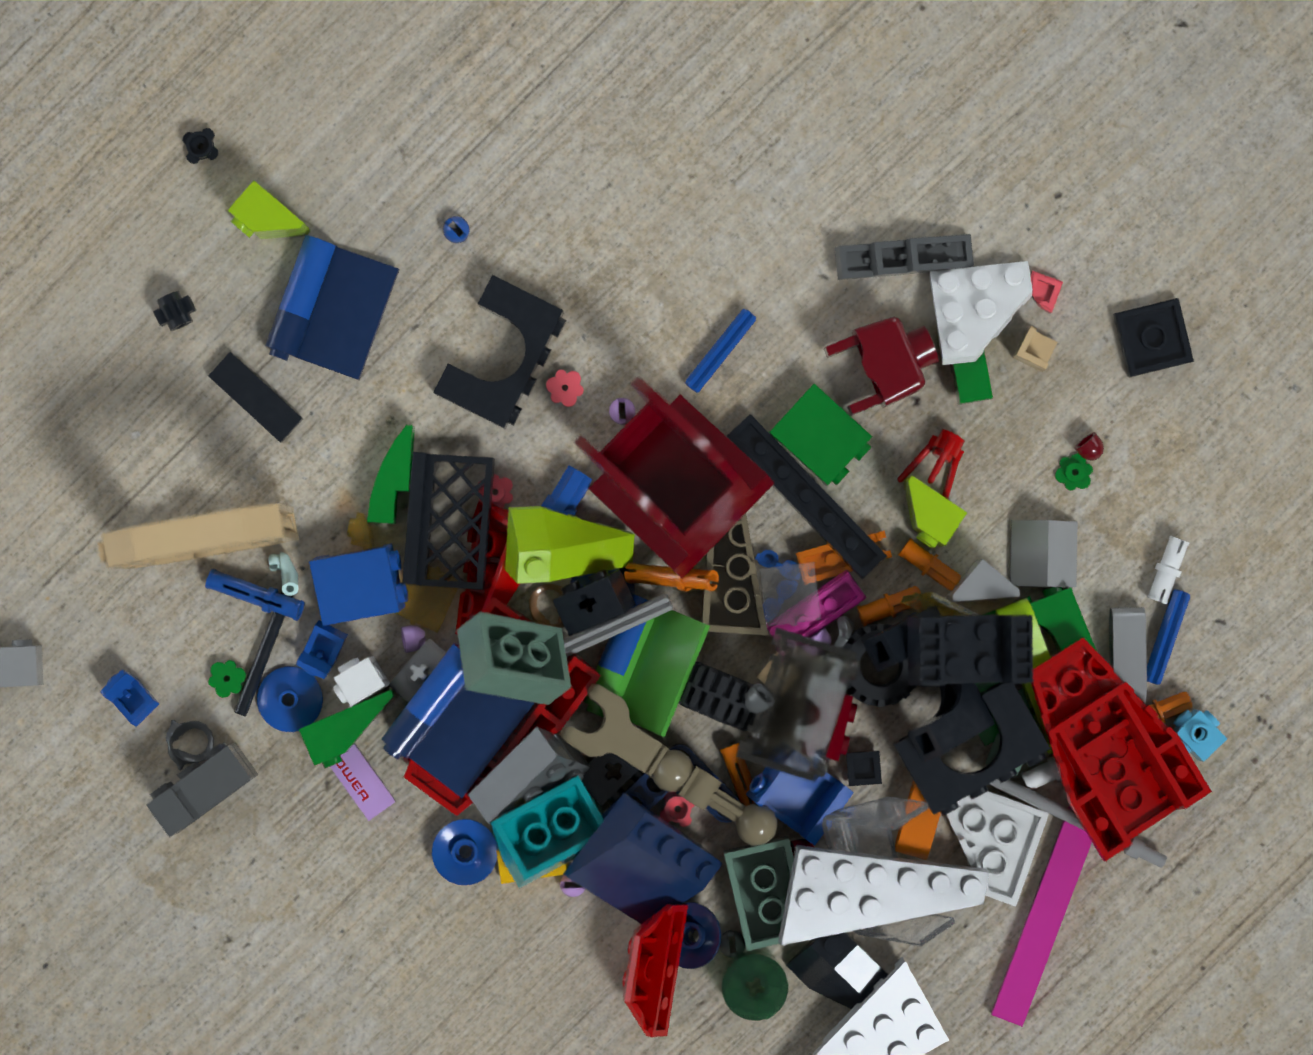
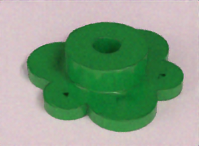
M1079 453L1073 454L1070 459L1064 457L1060 460L1061 468L1055 472V478L1058 482L1065 483L1067 490L1072 491L1076 487L1085 489L1090 485L1091 479L1089 475L1093 472V467L1090 464H1086V459H1083ZM1074 469L1077 470V475L1072 474Z
M228 660L225 664L216 662L211 666L210 672L212 676L209 678L208 683L211 687L215 688L216 694L219 697L226 698L231 693L237 694L242 690L240 683L245 681L246 672L242 668H236V663L233 660ZM226 675L230 677V680L228 682L225 681Z

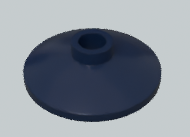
M693 902L682 903L688 905L679 967L685 969L701 968L711 962L719 950L721 943L720 925L716 916L706 906ZM695 930H697L699 934L698 941H695L693 938V933Z

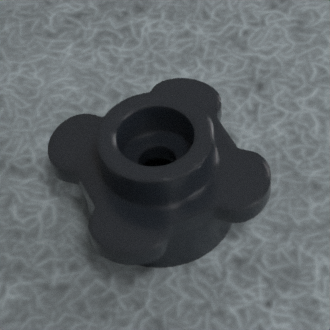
M205 128L202 132H187L184 134L183 143L186 144L188 151L186 158L191 164H197L200 160L207 158L215 160L218 157L219 151L215 148L213 142L215 133L211 129ZM199 143L204 145L202 149H198Z

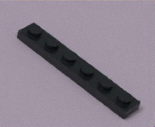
M751 414L726 436L775 483L773 487L862 580L887 558V555Z

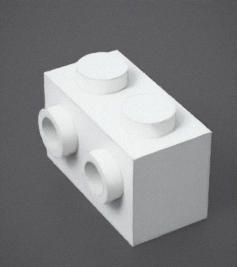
M374 656L367 657L361 662L357 657L338 667L341 674L334 677L337 684L333 686V689L342 703L348 702L350 706H354L387 687L390 682Z

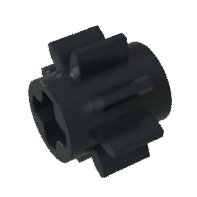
M175 291L158 299L157 303L160 308L153 311L159 326L168 325L170 331H175L192 323L193 320L190 314L197 310L191 297L187 295L182 298L180 292Z

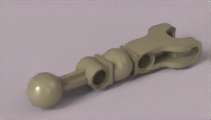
M592 683L590 685L588 696L602 708L604 715L602 726L591 733H584L574 727L567 726L559 734L564 741L587 756H602L607 753H613L648 776L652 775L655 784L661 789L668 792H677L678 795L705 811L707 806H710L736 823V831L739 837L747 844L753 846L763 845L775 836L777 818L768 806L763 805L760 807L757 804L745 806L720 790L719 787L722 782L699 767L693 766L690 758L685 753L678 750H668V747L635 727L630 721L629 709L625 700L598 684Z

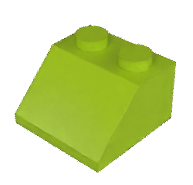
M254 180L228 209L234 216L230 222L249 238L253 234L260 239L305 236L311 231L305 223Z
M914 476L906 478L903 484L912 529L918 532L915 538L930 548H935L936 545L939 547L946 546L967 512Z

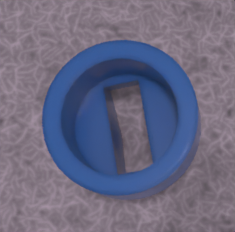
M454 216L444 223L443 233L448 241L462 243L468 238L470 227L464 218ZM451 222H454L464 232L460 237L449 226Z

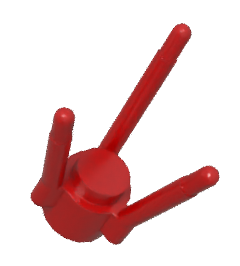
M942 429L939 436L932 435L928 444L897 478V481L902 483L934 448L935 450L932 454L938 460L927 481L929 484H932L944 462L950 463L952 460L942 496L949 499L958 464L964 454L961 448L965 440L946 429Z

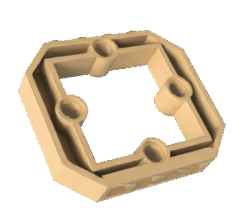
M275 503L151 523L103 533V542H98V551L101 562H106L107 568L134 569L267 547L299 540L294 508Z

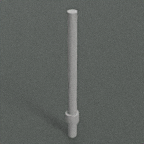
M998 779L990 783V785L1084 830L1073 810L1010 779L1003 783H1000ZM1136 837L1131 839L1132 845L1124 849V854L1136 860L1140 857L1160 868L1164 866L1167 860L1166 855L1145 846V842Z

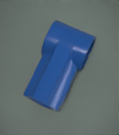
M568 465L551 495L548 494L541 506L565 515L571 514L575 516L577 512L575 509L581 499H583L593 479Z

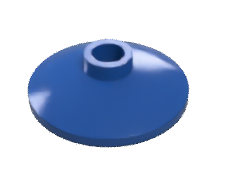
M287 666L272 671L264 678L258 690L257 705L261 716L271 727L284 732H296L300 728L312 724L317 719L323 705V693L319 682L314 676L307 674L302 668ZM286 693L292 694L295 698L291 706H287L283 702V696Z
M460 819L447 824L438 832L432 846V859L439 874L447 881L457 885H473L484 880L494 869L497 862L496 851L498 846L494 835L485 825L475 820ZM463 845L469 846L472 849L471 856H461L459 852L460 847Z

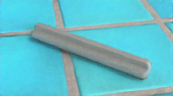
M662 594L631 608L621 615L563 639L566 657L672 610L673 605L669 596Z

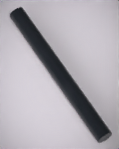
M276 612L272 613L234 710L239 715L247 716L285 619L284 615Z

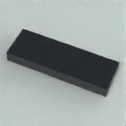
M231 352L208 375L280 443L303 420L296 411Z

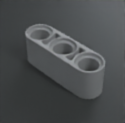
M1110 608L1109 664L1113 667V671L1123 682L1126 681L1135 690L1134 693L1145 703L1147 697L1145 608Z

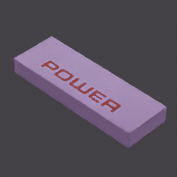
M356 744L348 752L341 754L342 762L330 766L368 821L396 802Z

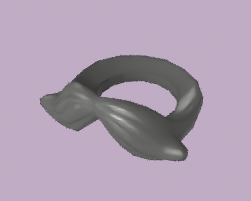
M840 616L838 619L839 636L824 656L827 661H831L855 629L853 621L847 616Z
M171 720L166 741L168 744V754L172 761L176 763L178 770H182L185 764L206 760L204 754L214 748V737L209 727L200 721L177 723L175 720ZM197 728L207 735L208 746L201 754L192 755L179 749H173V742L178 740L179 736H182L189 729Z

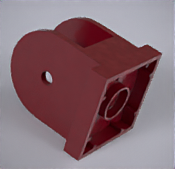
M637 376L630 384L647 404L600 452L582 435L574 441V444L603 473L588 489L682 579L775 483L681 394L669 404L651 386Z

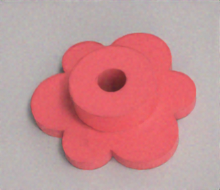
M558 370L555 377L549 378L546 382V389L552 393V402H561L566 407L575 405L577 396H581L584 392L583 387L579 385L581 376L576 371L566 373L564 370ZM564 385L568 386L567 391L562 390Z
M494 474L493 490L497 489L498 494H492V505L504 508L505 503L512 502L513 495L510 491L513 488V484L509 478L503 477L500 479L497 474ZM484 487L479 490L482 495H484Z

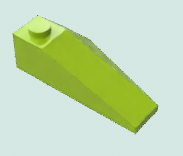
M543 506L509 507L505 571L517 584L551 582L592 574L603 569L612 570L626 567L628 563H633L635 534L602 523L586 521L571 514L565 515Z

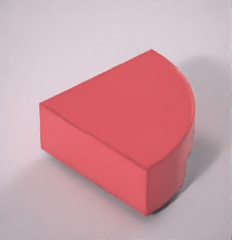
M1031 271L1032 297L1041 309L1051 314L1063 282Z

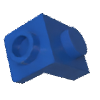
M318 620L296 665L303 668L311 676L325 679L335 665L348 634L331 625L323 626L322 621Z
M124 669L118 674L113 675L108 680L106 686L100 691L135 727L160 704L138 678Z

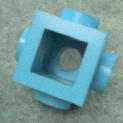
M1187 709L1173 722L1176 725L1173 730L1179 735L1189 754L1191 753L1198 761L1204 762L1227 740L1217 728L1220 725L1219 721L1207 710L1202 713L1201 710L1193 709L1190 712ZM1198 729L1199 733L1198 736L1195 738L1194 733L1195 730Z

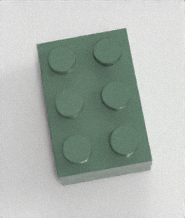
M479 612L457 630L466 690L549 705L571 688L562 628Z
M788 836L771 839L763 845H745L724 850L747 951L780 944L778 940L794 860Z

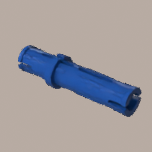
M214 568L211 569L206 579L205 587L207 589H212L262 607V611L266 613L273 611L297 621L304 610L305 602L303 600L281 594L277 588L270 587L267 589L217 571Z

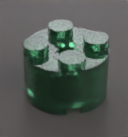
M750 950L741 953L727 963L722 973L721 988L725 1003L734 1014L746 1020L759 1021L771 1018L782 1008L788 995V980L782 965L774 956L764 951ZM755 978H759L760 985L763 988L756 989L755 993L750 992L749 986L746 984L747 981L753 982Z

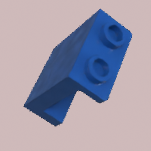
M392 543L377 548L334 556H318L309 561L323 626L400 612L405 608V602H408L406 584L400 582L398 570H401L400 554L398 550L393 549Z
M784 742L781 747L773 751L769 758V763L763 772L751 781L746 795L760 807L763 805L768 806L779 820L815 846L854 792L787 742Z

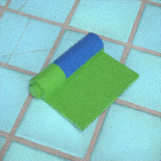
M631 593L636 606L649 601ZM670 610L608 638L596 667V671L601 676L595 684L606 688L625 700L632 723L665 737L710 625ZM587 694L583 700L584 703L588 704L586 710L604 717L602 708L591 700Z

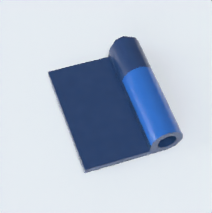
M305 235L265 344L266 347L270 348L269 355L288 361L289 356L360 380L400 269L341 249L319 238Z
M453 643L382 737L385 743L383 749L397 760L401 756L412 759L463 798L535 702L466 690L460 647L458 644Z

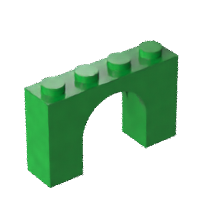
M1062 587L1047 588L1042 591L1044 597L1034 601L1031 600L1030 596L1025 597L1033 609L1038 625L1051 636L1057 652L1062 651L1081 638H1084L1096 650L1071 587L1064 589ZM992 610L983 615H996L995 610ZM999 682L975 684L979 692L982 693Z

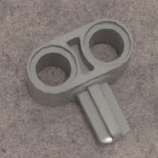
M428 639L395 676L389 686L409 702L446 652L434 641Z

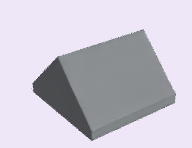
M1011 520L1010 582L1015 586L1076 587L1078 522Z
M979 559L962 576L955 588L947 594V602L1020 596V592L1015 585L984 559Z

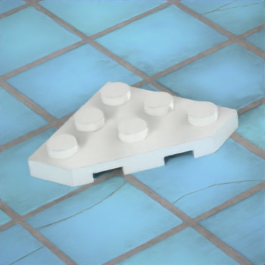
M1028 261L930 271V284L942 365L975 362L982 355L985 347L994 337L996 338L1012 320V316L1031 298L1033 289Z
M990 791L972 800L968 795L958 801L959 807L946 816L970 867L984 868L990 872L985 896L1016 907L1049 813Z

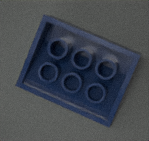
M624 793L564 872V875L638 923L643 924L667 904H682L704 890L723 863L701 844Z

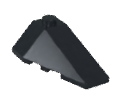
M846 932L811 939L786 964L809 989L849 1009H852L857 1003H862L874 990L873 986L881 978L885 979L889 975Z

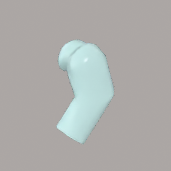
M284 552L270 554L269 569L271 571L281 570L283 593L288 596L295 595L298 592V573L289 555Z

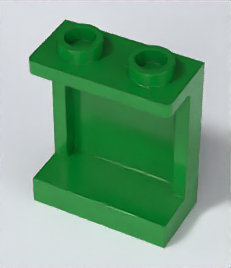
M813 384L769 432L777 442H780L812 471L825 486H828L831 482L837 486L850 472L845 466L853 458L860 461L872 447L867 443L872 436L816 384Z

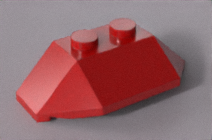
M667 904L633 931V935L628 943V966L622 979L624 987L623 999L644 1034L648 1037L668 1035L688 905Z

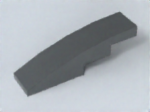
M971 234L909 238L906 240L835 247L838 280L974 267Z

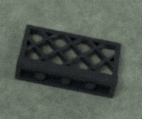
M413 452L402 584L421 587L485 590L495 458ZM437 462H449L457 471L444 484L436 477ZM456 463H465V465L460 469ZM474 464L486 465L485 478L474 486L464 473ZM461 476L472 490L457 502L447 488ZM436 483L439 486V488L434 492ZM482 487H484V495L479 492ZM444 492L454 506L440 517L433 509V501ZM476 494L483 502L482 511L472 519L463 509L462 505ZM458 509L469 523L458 533L454 534L444 521ZM432 515H433V516L435 517V519L437 520V521H435L433 524H432ZM480 520H481V529H480L479 526L476 524V523H477L478 521H480ZM441 525L451 536V539L437 550L431 543L430 537L431 532ZM473 527L480 535V544L469 552L459 538ZM456 542L466 556L452 568L441 554ZM431 549L434 554L429 557V550ZM479 552V557L477 561L474 558V555H476ZM436 558H439L449 571L439 580L427 579L428 566ZM469 560L478 568L476 582H464L456 572ZM452 575H453V576L455 577V579L457 580V581H446V580H447L449 577H451Z

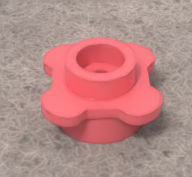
M668 792L664 796L666 802L664 810L660 812V817L666 822L679 823L682 827L690 825L692 821L690 813L695 805L677 795L676 792ZM675 806H680L681 810L676 812Z

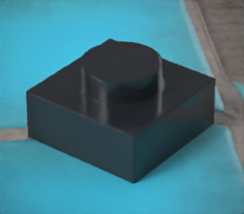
M879 750L846 754L848 786L882 784Z

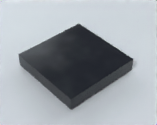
M1179 298L1113 314L1129 378L1194 362Z

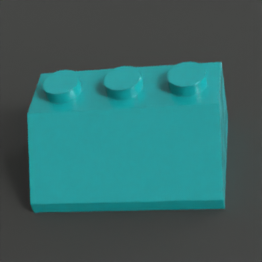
M576 776L492 821L491 826L502 860L520 889L575 859L604 819L579 776Z

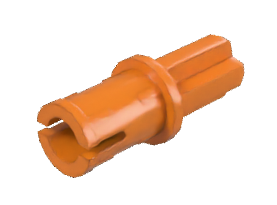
M911 538L898 554L921 570L922 576L928 575L949 591H952L961 579L960 574L937 558L938 554L933 556Z
M913 586L892 595L885 593L883 594L884 598L857 606V611L863 626H867V624L889 616L895 618L897 613L921 605L923 597L918 586Z
M1187 692L1175 694L1158 702L1154 699L1152 704H1150L1152 709L1158 714L1157 717L1164 724L1166 719L1193 708Z

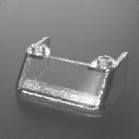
M885 797L837 809L825 816L822 822L827 848L898 858L891 830L894 831L901 828L906 822L929 808L928 803L896 797ZM933 914L855 930L853 932L862 936L921 947L954 925L955 920L954 917Z

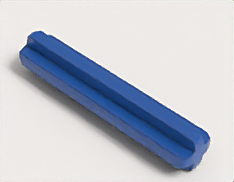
M747 309L740 311L686 379L685 384L696 393L700 392L754 324L756 317Z
M1181 590L1172 591L1147 664V682L1159 685L1162 682L1190 600V594Z

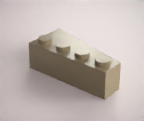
M745 513L706 554L705 570H716L719 576V583L710 582V584L718 585L716 590H704L702 623L710 625L708 632L768 635Z

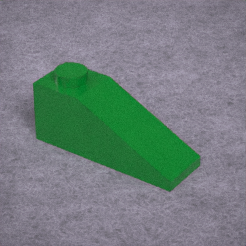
M393 689L300 728V734L314 766L322 763L325 769L342 762L341 754L349 751L394 698L395 693Z

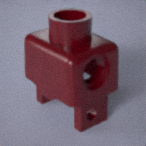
M889 317L853 330L852 336L824 348L826 357L829 358L857 346L862 358L861 363L867 377L870 378L876 392L873 396L849 405L847 408L851 416L881 404L882 408H885L918 392L925 385V378L921 369L939 362L937 351L927 328L923 325L906 332L898 317Z

